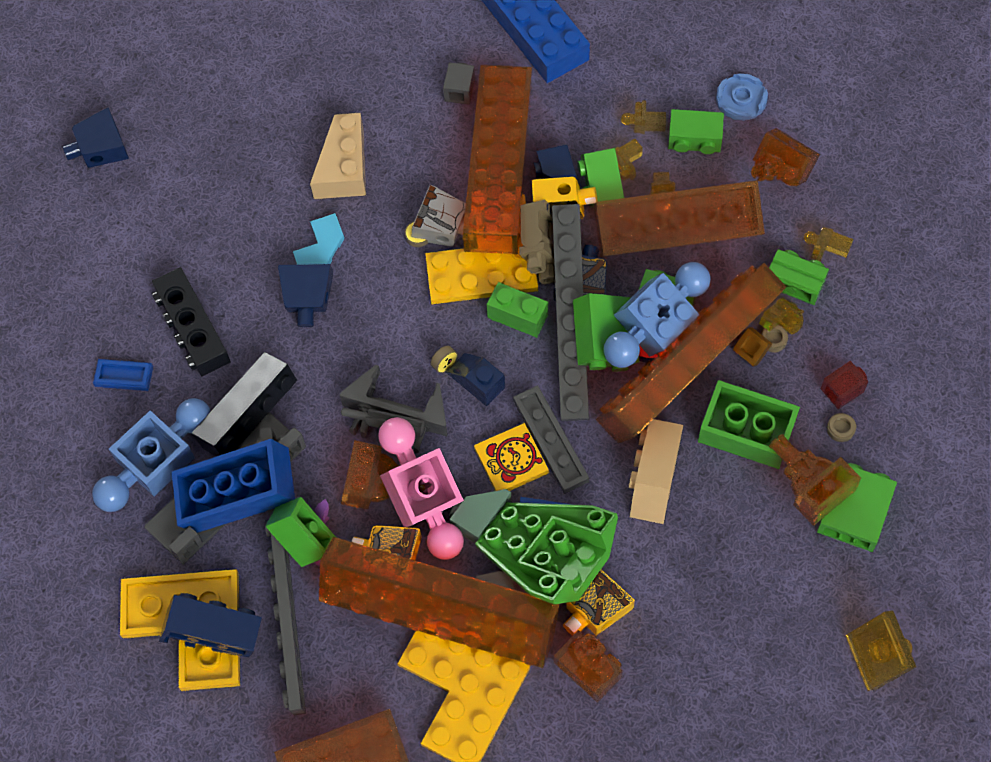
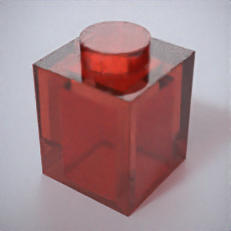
M850 360L824 378L821 390L839 410L865 392L868 384L867 376L860 367H856Z

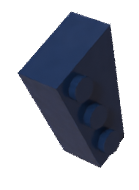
M180 593V596L174 595L169 604L159 642L168 643L169 638L186 641V647L195 648V645L199 644L212 648L214 652L250 657L254 651L262 617L256 616L255 612L250 609L238 608L237 611L226 608L227 605L219 601L212 600L209 603L198 601L197 597L192 594Z

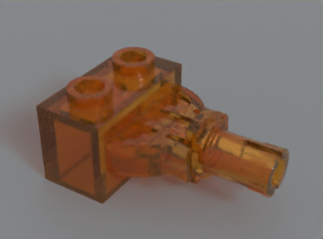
M775 128L766 132L753 158L755 165L751 170V175L754 179L758 177V181L765 179L772 181L777 176L776 179H781L785 184L797 187L807 181L820 154Z
M781 434L778 436L779 440L775 438L769 447L787 464L783 473L790 479L791 489L796 497L793 505L814 526L856 491L861 477L841 457L833 463L826 458L815 456L809 449L806 452H799Z
M354 440L340 504L369 509L370 502H381L389 499L390 496L380 475L401 465H397L391 457L381 453L382 446ZM419 485V491L422 492L423 490H425V486Z
M579 630L554 655V664L597 703L622 678L623 672L620 668L622 665L617 658L610 653L607 656L604 654L606 651L605 646L599 639H596V636L591 634L584 636Z

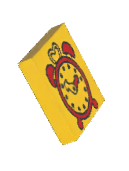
M525 423L474 445V450L495 491L503 489L511 491L549 474V469Z

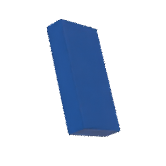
M98 359L93 385L104 388L149 391L153 364Z

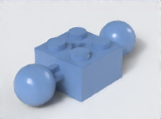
M698 262L685 263L676 272V285L664 273L650 279L614 314L628 332H616L607 338L604 344L606 360L615 367L625 368L636 362L640 354V346L649 357L664 351L699 316V313L687 301L686 297H698L707 291L711 281L708 269Z
M197 398L183 401L177 408L176 422L170 427L152 411L144 415L109 448L115 461L124 470L118 476H105L96 482L92 491L95 505L106 512H115L122 509L128 502L129 488L136 481L153 497L156 496L172 480V471L186 467L195 459L189 445L182 438L187 433L192 434L195 428L211 412L208 404Z

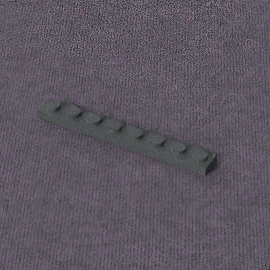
M580 204L552 206L561 421L589 420L587 366L578 365L573 309V300L584 296Z

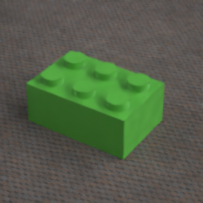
M718 380L700 429L698 442L780 469L800 407Z

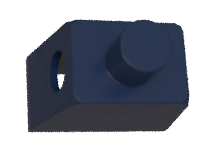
M109 108L74 125L72 130L76 141L62 146L67 160L83 156L88 168L129 159Z
M278 265L285 309L289 313L297 312L298 327H313L314 312H326L333 278L331 265Z

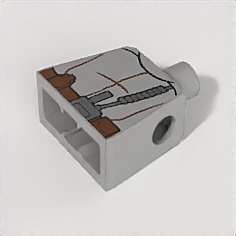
M430 185L412 226L411 237L428 240V243L454 246L458 234L473 239L478 224L465 219L466 203Z

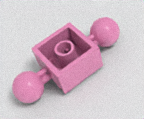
M399 417L388 419L380 427L378 439L385 451L396 454L401 466L380 475L403 527L414 525L426 519L430 528L427 536V547L430 553L438 559H452L461 552L464 538L457 526L446 523L441 511L464 501L440 448L416 458L412 449L415 441V430L411 423ZM424 485L425 490L420 492L418 486Z

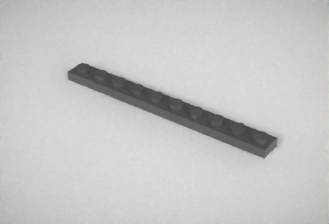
M272 428L260 429L261 439H258L256 443L268 439L277 441ZM274 509L268 510L269 518L272 515ZM265 527L267 537H271L272 547L268 548V558L270 565L274 564L275 575H271V587L273 593L277 592L278 603L274 604V615L276 621H280L281 632L276 634L279 650L283 649L284 661L279 663L282 679L286 678L287 690H283L284 707L289 708V711L294 716L306 714L289 553Z

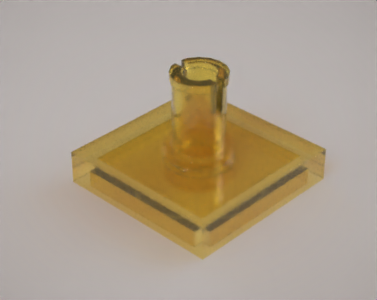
M885 611L845 635L867 691L879 689L916 668L911 655L912 644L908 639L904 638L894 611Z

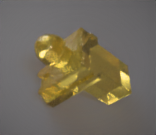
M642 100V102L635 103V114L624 113L621 116V122L624 125L634 124V133L645 134V131H665L666 112H646V100Z
M633 139L620 148H615L620 177L623 181L628 178L630 180L636 178V170L631 162L642 156L643 147L636 139Z
M669 172L653 173V183H651L650 200H652V206H657L660 214H667L670 210V205H673L674 195L676 194L675 182L670 181Z
M826 227L822 228L820 235L812 231L804 235L806 243L815 245L811 258L820 262L826 250L847 258L853 243L852 238L835 233L833 229Z
M782 297L777 300L776 304L764 312L759 324L768 331L779 325L792 335L802 328L804 322L802 314L804 311L800 310L796 303L789 302Z

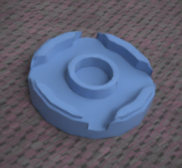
M734 74L733 77L722 80L717 88L716 102L718 108L725 116L734 120L745 121L754 119L763 112L767 105V89L765 90L759 78L750 74Z

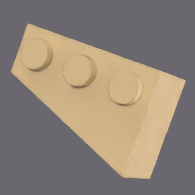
M361 113L334 115L310 183L314 199L366 195L364 129Z
M650 418L648 428L641 430L639 445L643 446V450H637L634 466L639 468L638 472L632 471L629 488L634 489L630 512L631 518L664 524L683 425Z

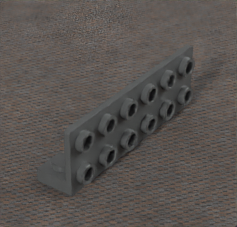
M269 412L240 444L237 450L256 444V441L261 439L260 429L270 427L276 435L277 442L289 448L290 462L306 448V444L302 434L295 427L289 430ZM173 498L145 525V529L184 565L226 524L196 533L190 526L187 529L177 526L175 500Z

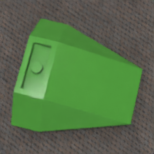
M507 502L475 545L531 596L552 604L579 601L610 557L618 516L617 513L593 505Z

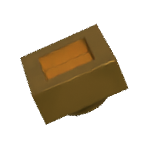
M748 327L733 350L749 364L757 366L772 346V343L753 327Z

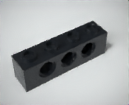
M179 267L152 280L156 291L151 294L158 307L164 305L167 312L163 313V317L169 328L175 326L178 333L174 334V337L180 349L186 347L189 354L185 358L191 370L197 369L201 377L231 363L225 347L182 268ZM177 300H182L179 304H173ZM188 321H194V322H193L192 324H190V325H187V326L184 325V324H185L186 322H188ZM205 342L204 345L200 347H195L197 343Z

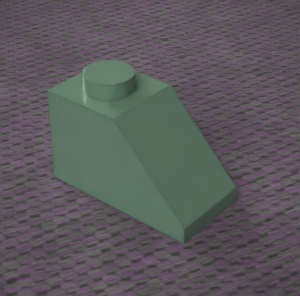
M503 489L466 496L461 504L458 503L452 508L449 514L450 523L457 526L464 537L476 543L505 504L512 502L511 492Z

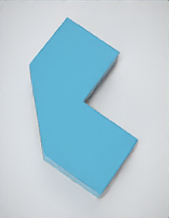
M335 213L310 221L317 244L293 251L297 265L331 264L335 252L344 241V235Z

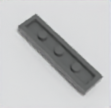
M537 385L514 396V404L563 493L566 494L589 483L590 478L539 386Z

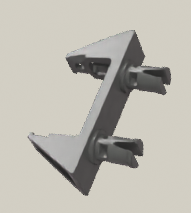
M378 365L372 367L340 393L342 406L367 413L369 409L425 420L423 436H415L413 444L414 453H419L425 432L429 431L446 437L448 435L440 383H436L433 395H431L424 412L421 409L394 401L372 397L377 379L381 373ZM354 418L349 429L350 433L356 435L360 428L361 437H366L369 428L366 421Z

